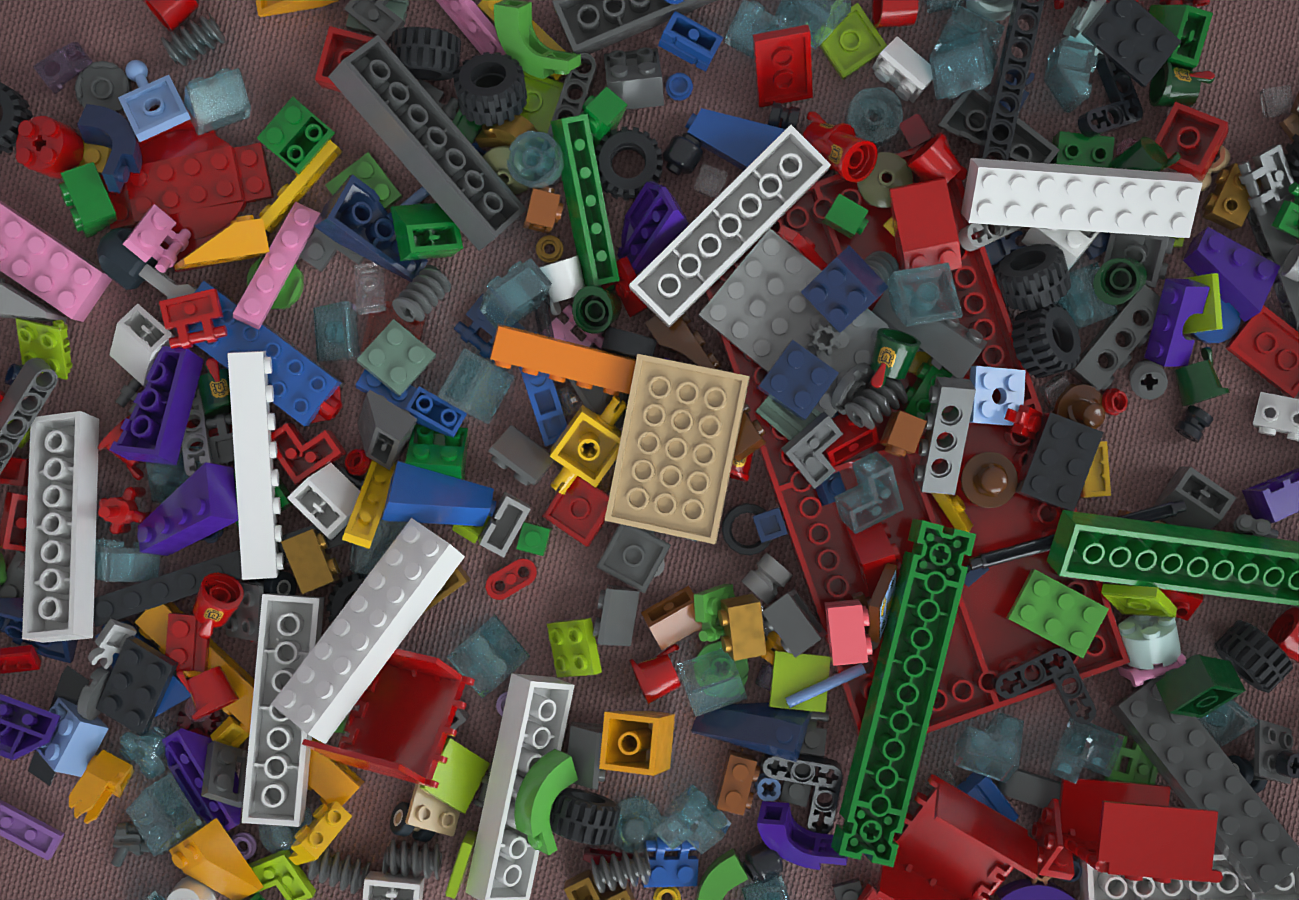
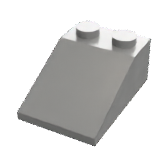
M0 278V318L15 319L18 317L26 320L49 322L63 320L66 323L67 317L16 286L6 284L5 279Z

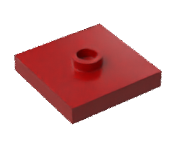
M577 476L565 494L557 492L542 517L586 547H589L605 522L609 494Z

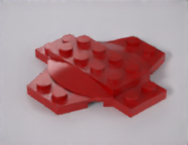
M197 100L184 102L191 118L190 120L139 142L142 153L140 173L130 172L129 179L126 183L124 182L120 193L109 192L103 175H100L116 212L117 221L110 224L111 230L121 227H135L148 209L155 204L176 222L172 228L176 234H179L182 229L190 231L189 244L184 251L178 253L176 263L230 226L231 221L235 220L240 212L243 213L247 203L274 198L263 144L260 142L236 148L232 147L217 136L214 127ZM163 241L160 246L167 250L170 245ZM219 264L175 270V272L180 273Z

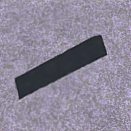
M67 665L61 674L50 708L54 706L58 697L77 705L83 687L88 685L90 680ZM35 750L28 772L51 786L56 772Z

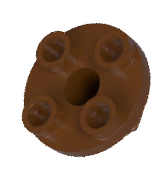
M1069 384L1058 397L1052 411L1056 415L1096 430L1103 424L1106 415L1102 406V395L1094 387L1086 384Z
M995 452L976 454L967 461L961 472L962 492L973 504L984 508H995L1007 503L1014 495L1018 484L1017 472L1012 462L1005 456Z

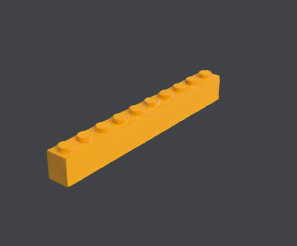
M173 602L146 610L134 622L140 627L139 632L146 639H153L160 646L159 651L164 655L166 651L168 614L183 613ZM210 638L208 670L221 666L239 697L238 701L222 708V710L228 715L233 714L240 721L239 725L250 734L255 679ZM184 671L185 675L189 678L203 673L200 671ZM312 737V741L322 743L321 741ZM311 749L307 789L314 790L319 794L322 803L329 804L337 801L343 806L361 787L364 781L347 765L329 759Z

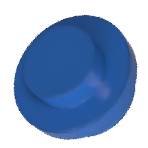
M675 73L668 78L666 92L673 100H685L692 93L693 83L686 74Z

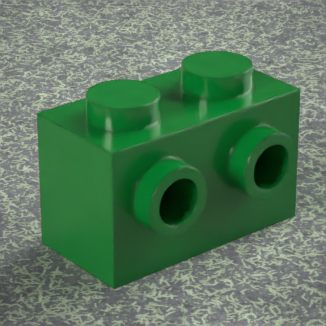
M607 86L596 97L591 95L582 106L584 111L580 114H588L594 150L597 145L601 144V139L605 135L608 137L610 131L617 129L628 105Z
M1060 131L1053 136L1052 144L1059 149V152L1050 164L1112 168L1111 161L1113 159L1115 137L1098 135L1088 138L1081 133Z
M931 357L927 363L923 362L918 368L915 383L912 387L909 385L905 389L908 402L902 403L905 412L923 420L925 413L930 412L929 390L931 386L935 385L936 376L951 378L953 375L944 367L941 370L937 369L931 364L933 360Z

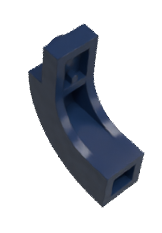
M86 104L77 126L84 143L105 146L112 150L102 175L109 192L120 193L124 182L126 183L129 179L130 172L140 173L142 153L132 126L121 114L106 107Z

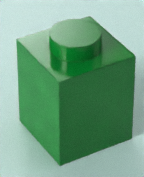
M839 194L822 222L851 239L855 233L861 235L869 221L865 218L869 210Z
M527 521L523 522L516 549L544 556L552 528Z

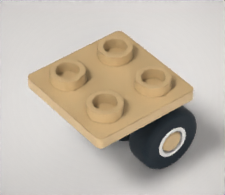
M415 784L411 802L399 803L392 812L390 819L392 833L406 837L414 831L412 834L413 839L421 842L430 841L436 832L447 836H454L460 812L419 788L420 784Z

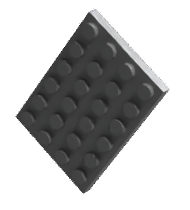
M770 228L698 315L766 372L771 369L791 340H794L815 355L816 349L814 346H806L812 342V338L807 335V332H816L815 324L817 322L823 328L830 323L801 293L822 271ZM868 308L836 337V341L841 346L839 348L831 347V356H828L825 351H821L816 356L839 372L838 376L814 407L820 413L825 412L830 418L837 412L831 404L836 386L843 376L857 364L864 362L869 365L871 364L876 341L875 335L880 328H889L883 320ZM832 326L831 329L836 332L837 330ZM820 332L821 336L817 339V342L819 344L824 343L827 346L830 336H824Z

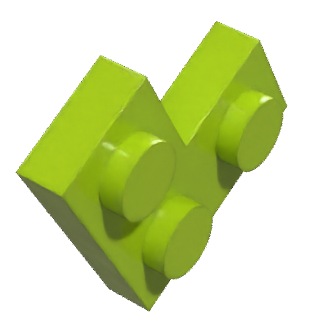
M288 848L249 863V866L264 886L257 892L276 885L286 900H307L314 896L316 889L301 867L295 865L289 859L291 853Z

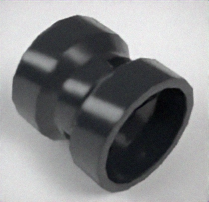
M773 101L767 125L787 129L792 125L796 128L800 108L795 106L784 107L782 103Z
M1190 405L1185 411V418L1180 420L1174 429L1183 437L1198 443L1203 436L1202 431L1204 428L1209 427L1214 419L1201 408Z

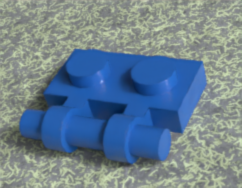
M655 837L654 840L644 841V848L647 847L648 851H654L653 857H649L651 867L649 883L644 885L643 881H641L644 888L697 886L699 859L696 856H688L689 851L700 849L699 839L679 837L678 840H665L664 837ZM665 851H678L677 856L664 857Z

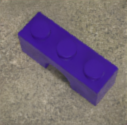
M1165 279L1144 358L1164 367L1188 366L1195 340L1183 335V326L1191 315L1203 314L1210 289L1209 286L1191 279Z

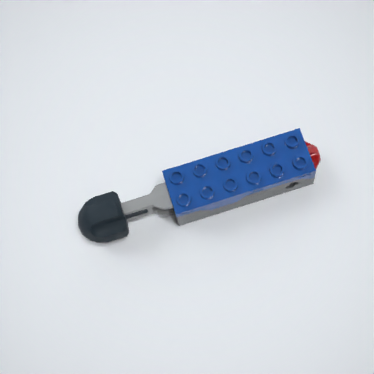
M117 228L101 238L97 248L101 269L126 290L137 289L143 281H147L165 294L167 299L209 289H217L223 317L213 319L214 327L225 325L228 336L218 338V341L212 343L204 341L195 344L227 369H229L228 353L266 351V357H271L272 374H268V385H273V403L303 426L313 427L317 422L331 421L340 412L343 406L341 389L346 383L265 322L262 323L258 330L234 319L233 312L238 302L217 286L204 280L198 288L192 287L189 284L179 285L155 268L158 261L153 257L147 262L141 260L123 245V242L134 228ZM202 322L188 325L189 332L193 333L203 330Z

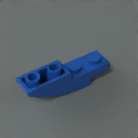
M519 367L544 445L554 444L567 427L554 382L549 379L550 374L539 372L538 376L522 372V367Z
M366 369L355 385V388L366 394L371 390L378 395L384 396L397 407L407 410L412 416L417 418V424L453 438L467 415L466 412L420 386L415 388L410 385L398 397Z

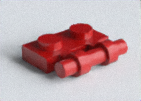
M209 289L159 301L165 329L177 328L178 336L169 338V344L172 349L178 347L187 349L193 347L195 343L204 341L212 343L218 341V338L228 336L225 325L214 327L213 319L223 317L217 289ZM202 322L203 330L193 333L189 332L188 325Z

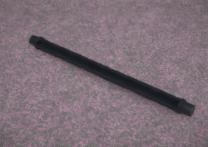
M1183 500L1167 501L1161 505L1117 517L1153 522L1168 517L1173 518L1179 513L1186 512V504ZM1055 534L1019 543L1011 547L979 553L976 557L968 558L971 571L980 568L984 570L987 567L1048 551L1051 549Z

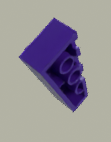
M162 346L146 377L148 383L141 393L138 392L134 400L136 406L130 418H125L121 426L123 432L118 442L114 441L109 450L127 460L177 465L204 360L189 349L181 347L172 349L169 346Z
M205 462L138 525L137 538L139 540L140 552L169 556L238 521L233 467Z

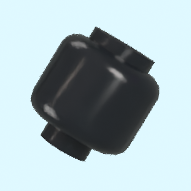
M683 133L682 136L675 135L663 152V159L668 163L665 168L677 176H680L681 172L684 174L693 173L703 157V151L700 148L702 144L686 133Z
M761 842L745 853L743 867L752 881L757 880L760 883H766L783 872L784 866L782 861L784 859L776 851L771 850L764 842Z

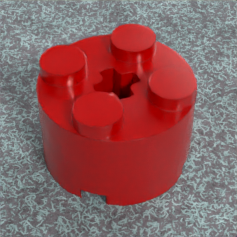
M37 116L29 121L24 120L20 123L18 127L19 134L16 140L17 162L30 170L55 179H61L62 172L73 169L74 166H79L84 154V143L73 127L48 116Z

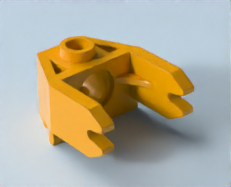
M102 750L99 755H94L88 763L85 772L69 794V808L72 809L74 807V818L77 819L81 814L87 812L84 823L88 824L97 819L112 794L119 798L121 797L134 773L133 766L105 750Z

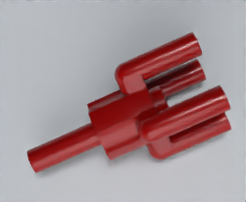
M128 487L125 489L122 497L102 498L99 500L100 509L98 514L105 521L112 522L109 528L112 534L129 533L131 531L129 523L133 521L142 523L152 513L139 511L135 503V498L145 496L146 490L144 487Z

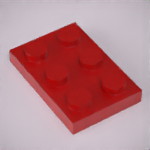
M802 25L754 34L753 48L759 108L771 106L773 101L787 103L813 98L811 34L809 26Z
M1263 305L1261 312L1247 320L1225 348L1284 395L1294 398L1299 392V332Z

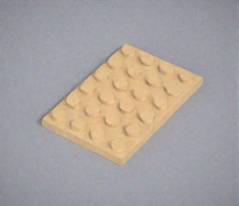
M637 354L605 521L716 544L750 376Z

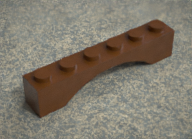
M686 312L669 328L657 316H654L645 323L664 350L679 354L697 366L717 369L721 366L712 352L707 354L702 347L706 342L698 330L692 332L688 326L692 321ZM746 402L744 403L734 452V458L739 462L766 444L762 437L766 432L757 419L752 422L747 414L751 409Z

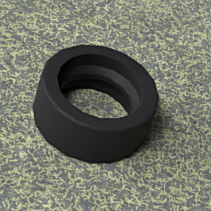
M608 327L601 348L615 354L637 359V354L653 357L657 341L643 335Z
M743 503L734 506L727 512L722 522L721 531L723 539L730 549L739 554L750 556L762 552L769 546L772 540L763 543L759 540L752 545H742L735 540L731 530L732 523L740 514L753 513L757 515L766 512L765 509L756 504Z

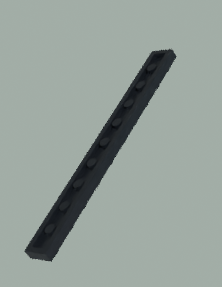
M315 525L283 535L282 541L311 529H316L317 533L321 531ZM347 525L332 540L324 535L328 544V548L324 550L348 543L342 540ZM278 542V551L284 555V564L289 563L281 542ZM240 550L94 598L93 621L95 627L107 624L110 618L119 620L196 594L199 591L203 578L211 573H224L234 577L236 580L241 579Z

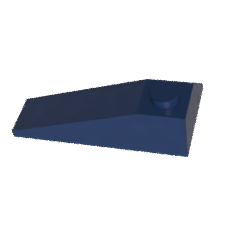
M353 174L350 175L325 204L313 226L338 244L412 282L413 278L419 275V272L425 268L428 260L400 261L392 213H388L379 202L380 197L373 189Z
M0 598V631L13 638V643L21 645L22 642L33 645L38 648L37 654L67 663L73 661L78 639L44 643L22 639L24 598Z
M769 702L700 705L691 732L797 762L813 711L770 707Z

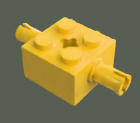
M613 396L601 415H597L584 405L580 407L551 448L550 457L564 466L550 484L553 489L557 490L559 487V493L565 494L577 476L597 487L617 459L622 431L616 428L614 424L627 408L626 402L623 400L620 402L619 397ZM590 442L594 443V448H593V447H589L588 449H585V448H584V444H585V443H587V444H589Z

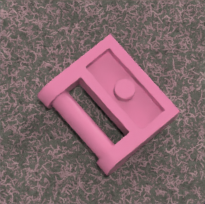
M1181 653L1176 662L1163 667V663L1153 664L1154 669L1146 670L1134 668L1127 663L1119 666L1118 670L1121 676L1129 679L1133 686L1137 687L1143 685L1146 680L1164 675L1169 670L1178 669L1186 663V657Z

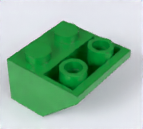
M1151 5L1148 12L1181 40V43L1167 60L1171 62L1172 66L1193 70L1198 66L1213 13L1189 5Z
M292 96L259 134L257 139L297 174H300L332 138L335 132Z
M94 162L61 173L63 182L58 183L66 206L73 207L69 210L77 232L83 231L87 239L117 221L116 212Z
M438 203L391 207L400 261L452 257L463 249L460 229Z
M415 424L405 463L464 480L468 428L459 427L453 438Z

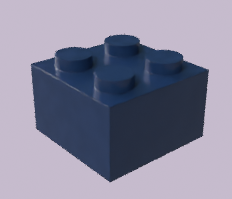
M849 245L801 293L841 333L876 301L889 286Z
M791 340L757 388L803 421L807 419L839 372L800 344Z

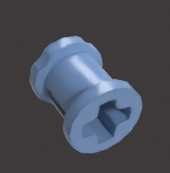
M761 773L757 782H755V789L759 798L763 801H775L780 796L781 785L779 780L769 778L765 773ZM765 782L768 785L772 783L773 790L771 792L768 789L764 791L763 784Z

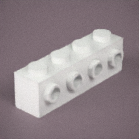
M1260 392L1253 426L1259 428L1258 433L1275 436L1276 432L1288 434V439L1299 441V399Z

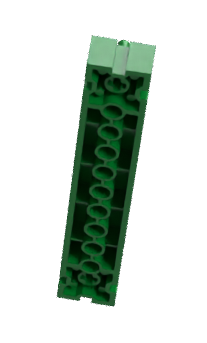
M912 520L908 540L913 541L914 544L911 553L904 552L839 812L845 820L843 825L836 824L831 847L838 855L861 860L863 853L872 863L890 867L894 866L899 845L893 840L895 832L902 834L968 567L962 566L964 555L971 556L976 537L974 533L944 527L943 525L923 520Z

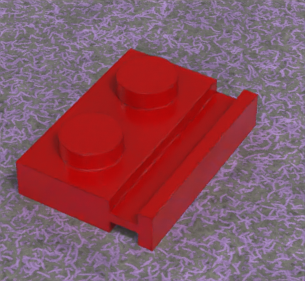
M168 614L165 655L179 663L176 670L205 672L208 670L210 638L203 639L199 636L198 631L202 624L195 618L194 614Z

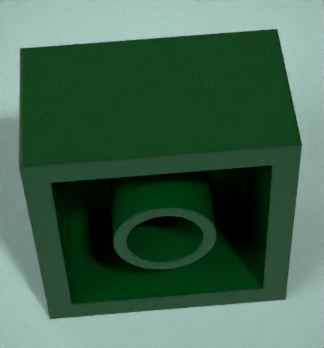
M1200 654L1187 658L1184 665L1178 669L1167 671L1163 675L1164 678L1155 683L1169 713L1197 718L1206 716L1246 691L1231 661L1202 656Z

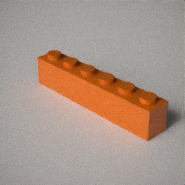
M501 324L497 326L490 353V359L495 360L494 365L511 369V365L522 367V372L538 376L539 372L550 374L549 379L558 382H565L566 378L577 381V386L586 389H592L593 385L603 387L604 393L619 396L620 392L630 394L636 364L635 358Z

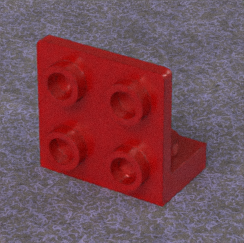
M1052 798L1048 806L1043 808L1038 821L1034 822L1032 826V838L1038 842V875L1071 880L1075 875L1073 854L1063 846L1059 799Z

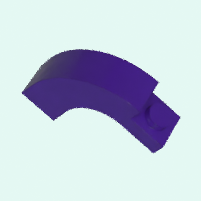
M762 801L757 821L758 830L764 843L771 850L776 851L781 858L798 866L816 870L821 869V863L847 865L848 857L838 855L831 847L834 835L815 833L801 827L793 819L789 803Z
M1030 878L1010 882L995 892L1001 900H1075L1067 891L1052 882L1047 881L1048 884H1044L1038 880L1036 883H1032Z

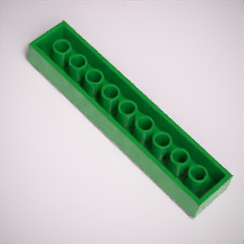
M1062 510L1047 558V562L1055 572L1063 577L1158 587L1159 589L1299 606L1298 541Z

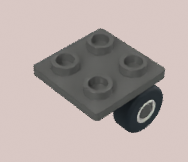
M280 571L277 578L250 579L249 583L239 582L243 588L244 596L238 609L234 611L227 623L224 624L226 636L258 642L262 594L295 595L296 581L288 572Z
M1255 720L1254 758L1248 761L1241 756H1228L1256 793L1265 788L1268 780L1291 784L1290 777L1279 775L1276 772L1275 761L1281 751L1292 750L1294 742L1292 730L1264 720Z

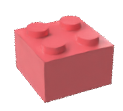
M858 599L825 602L829 650L833 666L867 663V655L872 654L871 637L865 634L864 626H869V614L866 606H862Z

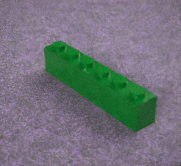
M588 114L550 121L576 253L579 257L585 286H598L620 281Z

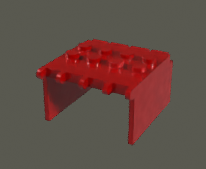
M396 649L356 702L355 706L360 707L359 711L351 709L343 730L350 733L349 737L341 736L338 747L307 739L303 740L302 745L345 765L437 789L439 783L432 780L438 762L443 764L447 762L448 758L441 755L448 735L456 736L457 730L450 727L457 708L463 710L466 708L467 704L460 701L465 684L473 686L475 679L461 675L439 658Z
M931 774L928 782L934 788L927 796L921 792L914 796L915 801L921 805L913 815L907 812L902 834L894 833L893 840L899 845L894 866H880L876 895L885 900H989V895H993L1005 880V877L1014 868L1035 880L1038 876V842L1028 836V830L936 775Z
M1062 777L1059 806L1063 846L1098 872L1124 875L1126 879L1133 881H1142L1143 877H1150L1160 883H1171V879L1219 883L1223 879L1220 871L1212 869L1218 811L1169 806L1171 787L1166 785Z

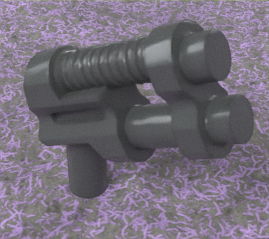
M1243 514L1233 523V528L1237 533L1278 538V530L1272 529L1268 520H1255L1252 516Z
M165 821L155 824L118 823L113 837V847L117 848L111 864L121 867L128 851H132L135 855H143L144 852H156L157 855H165L173 847L172 840H167L166 836L172 835V825L167 824ZM144 834H155L156 841H144Z

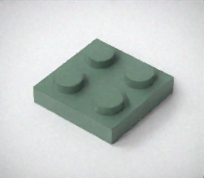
M393 319L357 358V363L400 397L432 362L436 354Z

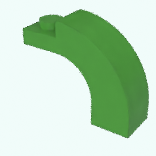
M503 0L494 4V23L500 44L507 55H510L512 59H516L519 62V66H522L524 72L544 79L554 73L561 75L569 74L571 70L581 65V54L550 49L538 39L532 25V2Z
M553 749L545 754L530 768L520 785L514 810L516 829L528 835V842L533 849L539 850L548 856L557 850L550 826L552 804L562 790L578 780L572 756L557 749Z
M734 849L719 856L706 869L698 886L696 900H723L728 891L748 879L743 864Z

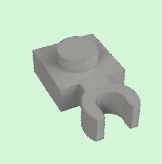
M110 618L96 638L95 643L98 647L89 653L88 660L92 665H95L102 658L100 664L104 669H107L113 662V654H120L126 638L135 636L137 631L131 625Z

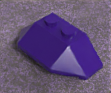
M647 181L625 215L621 234L622 247H619L617 256L619 259L627 256L636 274L643 271L689 224L678 202L665 186L653 181Z
M0 694V756L16 760L48 744L61 716Z
M181 728L162 739L168 768L197 815L206 823L217 818L225 831L240 824L241 808L201 796L207 747L213 741L212 738ZM235 772L233 793L237 794L239 778Z

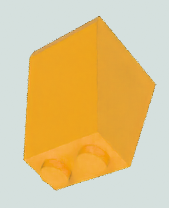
M655 711L604 712L599 769L651 776L669 770L675 714Z

